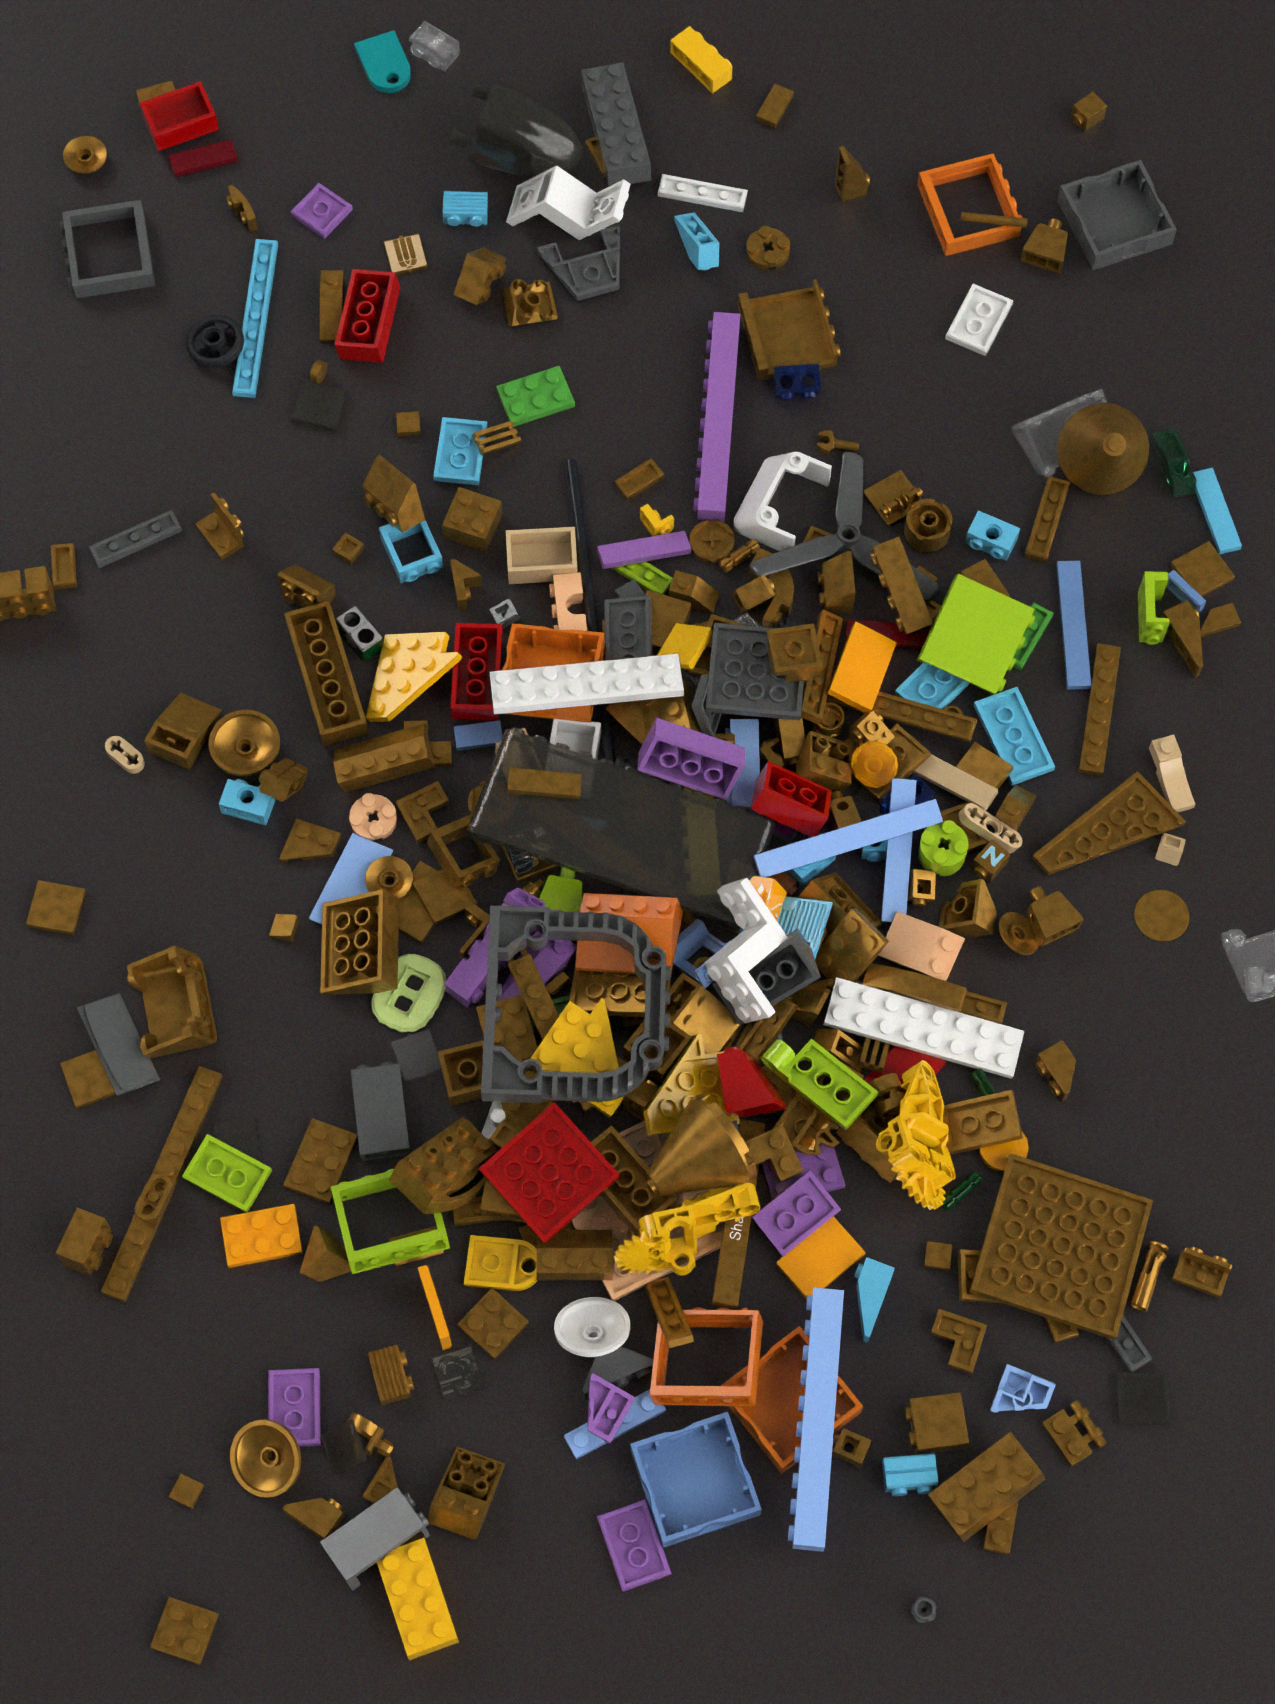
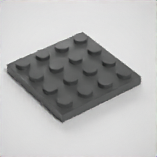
M714 623L705 712L800 720L804 681L786 683L785 675L775 676L771 672L768 657L767 630L777 628Z

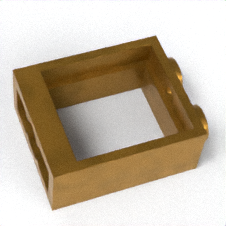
M472 814L430 832L427 844L455 889L462 885L464 887L470 886L477 879L483 876L488 878L496 872L500 859ZM470 835L485 860L461 870L446 844Z

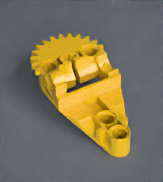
M922 1060L902 1074L904 1083L901 1085V1088L905 1089L906 1093L904 1098L900 1100V1115L888 1122V1128L878 1134L876 1148L878 1151L889 1156L888 1161L893 1165L891 1169L898 1174L896 1179L902 1181V1188L908 1189V1195L910 1197L914 1195L916 1203L921 1202L922 1207L936 1210L944 1204L943 1201L946 1199L943 1196L946 1192L942 1187L954 1180L956 1176L947 1146L949 1129L948 1125L943 1123L944 1103L934 1070L926 1061ZM892 1139V1144L887 1149V1144Z
M742 1183L709 1190L691 1201L689 1198L684 1199L681 1207L643 1216L639 1220L640 1237L633 1235L632 1240H625L624 1245H619L618 1250L615 1251L614 1260L617 1267H620L622 1271L627 1270L628 1273L636 1271V1274H640L643 1271L646 1274H649L651 1271L658 1273L660 1269L672 1268L673 1272L680 1276L689 1274L696 1267L694 1255L698 1254L697 1238L716 1231V1226L722 1221L734 1219L737 1222L740 1221L741 1217L754 1215L760 1211L761 1207L755 1185L752 1183ZM682 1226V1236L670 1239V1231L675 1227ZM679 1258L689 1260V1263L682 1267L678 1266L675 1262Z

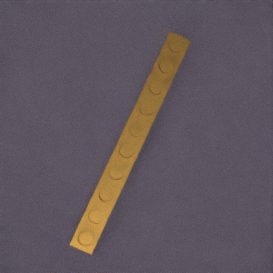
M201 1066L197 1069L151 1177L155 1174L167 1175L173 1184V1191L223 1078L221 1073ZM159 1185L156 1188V1191H163L165 1189V1186ZM171 1196L159 1218L153 1222L141 1221L135 1212L101 1290L103 1295L126 1302ZM152 1207L145 1209L146 1214H150L153 1211Z

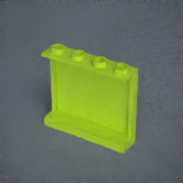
M957 574L951 583L917 661L932 665L990 692L989 694L995 695L997 691L1001 692L1005 686L1006 679H1004L1006 671H1011L1015 664L1016 658L1013 656L1016 649L1020 650L1025 642L1026 637L1023 634L1026 627L1030 629L1035 620V616L1032 615L1035 609L961 574Z

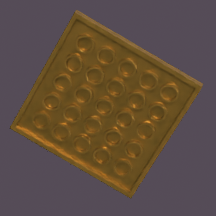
M1010 1153L969 1292L1115 1340L1119 1332L1153 1200Z

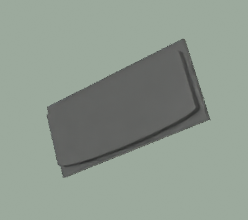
M120 993L77 1007L78 1013L117 1096L160 1081L151 1059L143 1056L140 1049L141 1037Z

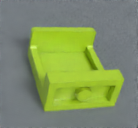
M1144 572L1138 590L1139 642L1154 645L1162 643L1169 626V618L1156 617L1155 601L1162 600L1168 583V572Z

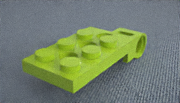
M812 1038L796 1056L794 1051L785 1042L777 1039L760 1057L767 1068L844 1130H847L878 1095L876 1089ZM807 1060L812 1064V1067L806 1071L801 1070L798 1067L799 1062ZM822 1075H826L831 1079V1082L826 1086H821L818 1084L817 1079ZM844 1090L850 1094V1098L846 1101H840L836 1098V1094Z

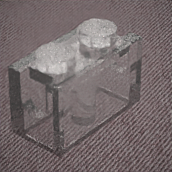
M426 21L409 37V41L413 43L410 51L416 57L423 58L431 66L439 68L444 72L460 55L459 41Z

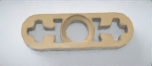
M969 803L959 812V820L964 826L989 842L991 840L995 841L1010 854L1014 853L1022 845V837L1017 831L978 805ZM986 824H990L994 828L995 833L990 832Z

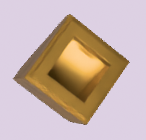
M276 914L269 937L292 943L299 924L298 916Z

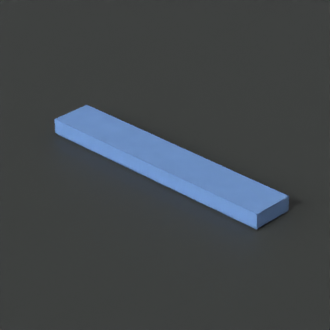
M1057 561L1067 690L1090 689L1091 676L1080 561Z

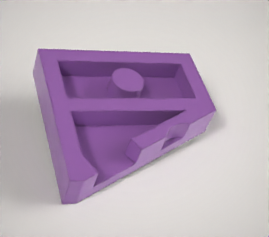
M592 1373L589 1380L587 1431L610 1444L635 1397Z

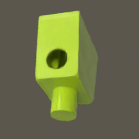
M562 866L560 876H548L539 898L544 901L546 908L555 911L559 909L564 912H580L582 881L574 879L575 868Z

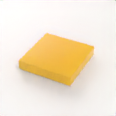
M676 623L657 656L678 654L680 668L693 670L713 636V630L710 627Z

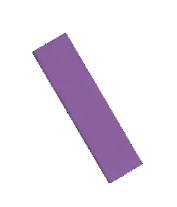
M685 531L597 546V554L603 569L691 553V546Z

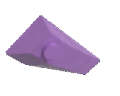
M537 931L532 937L539 938L542 936V933ZM548 940V944L541 950L525 948L527 953L531 955L545 987L576 961L577 946L571 940H565L562 943ZM511 973L502 988V997L497 999V1001L521 995Z

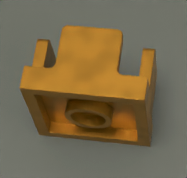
M814 623L767 630L768 657L771 672L775 676L785 675L786 683L809 680L811 671L822 670L823 665Z

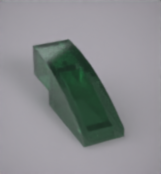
M1177 429L1154 432L1161 465L1173 497L1194 494L1196 492L1197 480L1190 467L1189 454Z

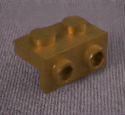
M1184 1247L1172 1281L1220 1299L1233 1265L1227 1263V1260L1223 1257L1205 1255L1201 1249L1196 1247Z

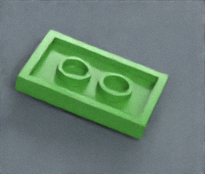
M560 366L496 386L508 420L514 423L512 427L575 407V401Z

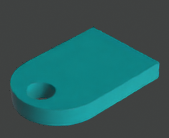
M394 30L354 43L356 53L367 78L376 90L384 93H394L407 86L411 78L410 65ZM391 78L398 79V82L394 84L388 83L387 81Z

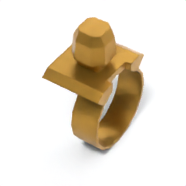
M352 1413L346 1422L347 1425L370 1439L365 1447V1453L371 1456L373 1451L377 1449V1453L389 1457L394 1446L387 1439H381L384 1435V1430L363 1416Z

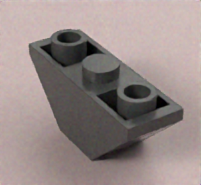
M619 1347L609 1354L595 1357L583 1387L584 1398L589 1397V1380L592 1373L616 1387L622 1388L628 1385V1381L638 1377L640 1380L650 1376L653 1369V1359L624 1347Z

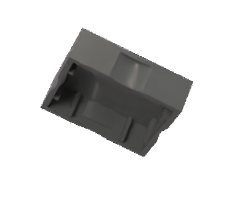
M1141 160L1113 168L1101 175L1085 177L1060 186L1057 201L1092 271L1173 244L1177 229L1166 207L1158 198L1154 184Z

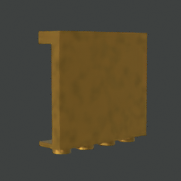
M813 279L812 287L753 299H749L747 292L738 294V309L758 381L837 366V358L840 357V347L838 343H834L833 324L829 325L828 306L823 304V288L818 287L816 279Z

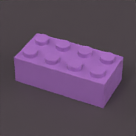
M659 718L655 719L638 756V771L727 800L745 766L744 747Z

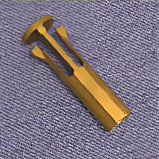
M1149 1241L1148 1243L1150 1250L1145 1252L1146 1260L1131 1301L1133 1308L1143 1312L1148 1310L1161 1264L1167 1256L1165 1252L1169 1250L1168 1246L1156 1241Z

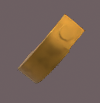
M759 548L752 562L769 556L772 553ZM749 566V577L753 579L758 578L759 576L755 575ZM788 569L766 575V578H770L774 584L775 595L763 617L762 627L773 628L774 625L778 626L782 615L789 617L791 613L794 584Z

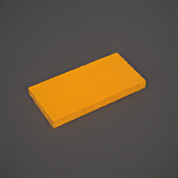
M855 622L851 628L827 694L864 713L872 711L897 642Z

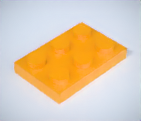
M295 1204L220 1218L228 1268L303 1254Z

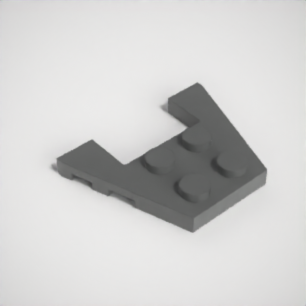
M619 225L600 230L606 250L566 261L562 260L556 242L537 247L538 255L577 301L619 290Z

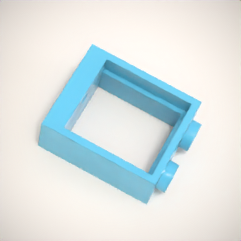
M426 520L403 533L390 524L379 527L381 541L400 583L412 582L419 576L427 573L433 574L439 571L440 568H443L442 555ZM423 532L433 555L402 566L392 543Z

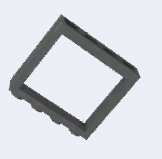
M141 200L62 212L63 221H60L61 233L66 235V239L62 240L64 253H68L69 257L65 258L67 272L71 271V277H67L69 289H74L76 298L155 286L146 220ZM135 217L143 270L79 280L72 227Z

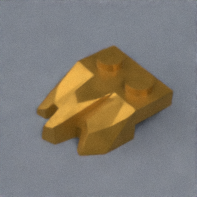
M798 1094L792 1099L773 1128L775 1129L783 1125L794 1151L807 1155H820L821 1149L819 1144L832 1149L839 1143L832 1136L830 1130H836L840 1126L815 1105Z

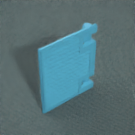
M786 896L777 922L786 935L798 929L810 945L814 958H816L833 903ZM740 927V930H739L738 935L743 931V929H742L741 927Z

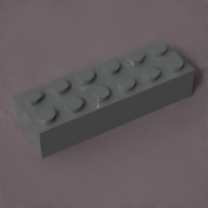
M624 63L582 69V90L608 187L623 179L630 184L650 181L651 162Z

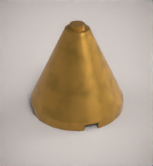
M1098 403L1084 407L1070 417L1060 432L1057 443L1059 465L1066 478L1082 489V491L1096 495L1120 492L1132 485L1145 469L1149 456V440L1146 430L1132 412L1119 405Z
M699 1093L690 1099L646 1174L647 1181H645V1184L652 1194L657 1193L659 1196L737 1185L748 1183L757 1176L755 1162L747 1163L745 1154L749 1152V1149L740 1133L715 1102L711 1105L704 1102L708 1098L707 1095Z

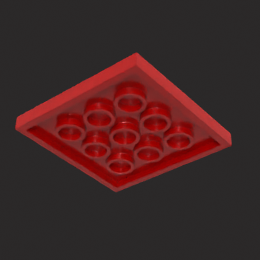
M555 1102L479 1168L545 1244L621 1177Z

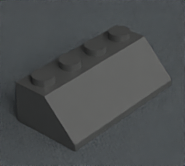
M798 929L787 934L788 938L748 971L771 1006L821 977L812 949ZM714 981L713 987L718 992V994L720 995V997L722 998V1000L724 1001V1003L726 1004V1006L728 1007V1009L730 1010L738 1024H742L743 1021L737 1017L734 1007L732 1006L730 1001L725 999V997L722 995L721 988L719 987L717 982Z

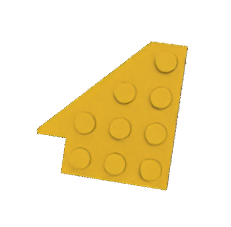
M446 632L385 634L366 714L367 720L370 722L391 721L462 659L458 652H446L450 637Z
M601 998L591 1014L569 1001L530 1059L538 1061L543 1071L601 1073L618 1069L619 1066L605 1000ZM623 1097L603 1102L587 1101V1103L610 1118L623 1100Z
M702 1033L694 1035L643 1111L647 1136L671 1133L690 1099L699 1093L707 1095L708 1098L704 1100L706 1104L711 1105L715 1102L731 1122L737 1120V1124H740L738 1117L726 1113L717 1054L724 1053V1051L705 1054Z

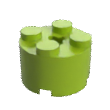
M951 820L928 826L921 835L918 849V858L922 867L927 871H934L936 874H940V876H949L959 871L968 851L967 835L962 828Z

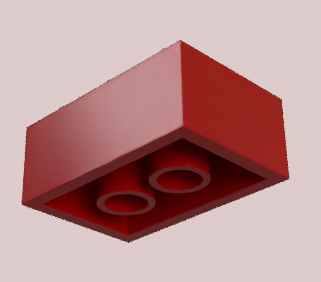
M768 761L755 781L751 809L760 815L776 820L782 825H787L801 834L815 837L828 819L832 790Z

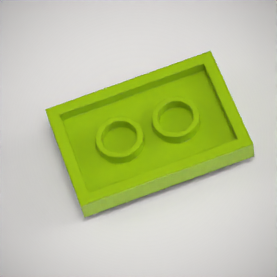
M207 1134L182 1178L248 1213L271 1174L272 1168Z

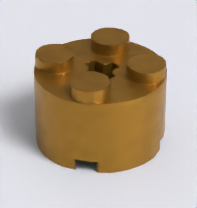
M921 499L911 506L906 516L904 535L907 542L916 552L937 551L947 544L952 526V514L949 508L943 503L935 502L934 499Z

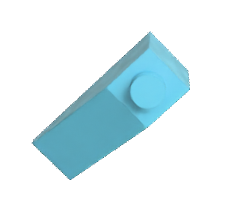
M695 212L674 216V221L688 256L698 270H709L710 268L718 267L719 242Z
M867 1257L864 1264H858L854 1275L855 1278H858L856 1289L863 1342L866 1343L869 1341L895 1269Z

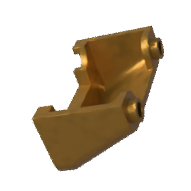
M172 946L127 965L129 984L131 987L142 992L150 1034L143 1035L140 1042L143 1056L155 1058L205 1047L217 1041V1032L204 965L196 953L178 946Z

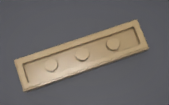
M932 754L913 772L957 797L978 805L985 811L998 794V789Z

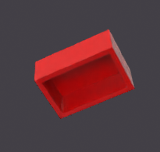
M201 81L140 102L143 119L157 151L219 130L215 111Z

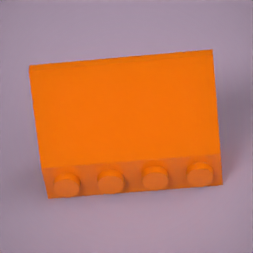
M584 893L580 912H605L623 916L636 923L648 935L653 946H658L666 953V966H671L672 969L683 916L678 898ZM577 940L576 970L636 974L634 970V956L620 945L604 941ZM655 958L648 960V963L651 965H657L660 962Z

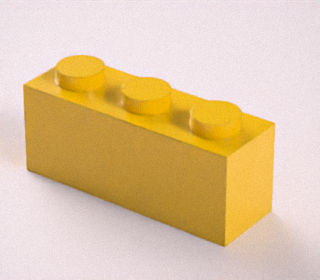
M689 26L670 40V53L712 94L732 80V64L726 58L724 59L713 45H709L698 31L693 30Z

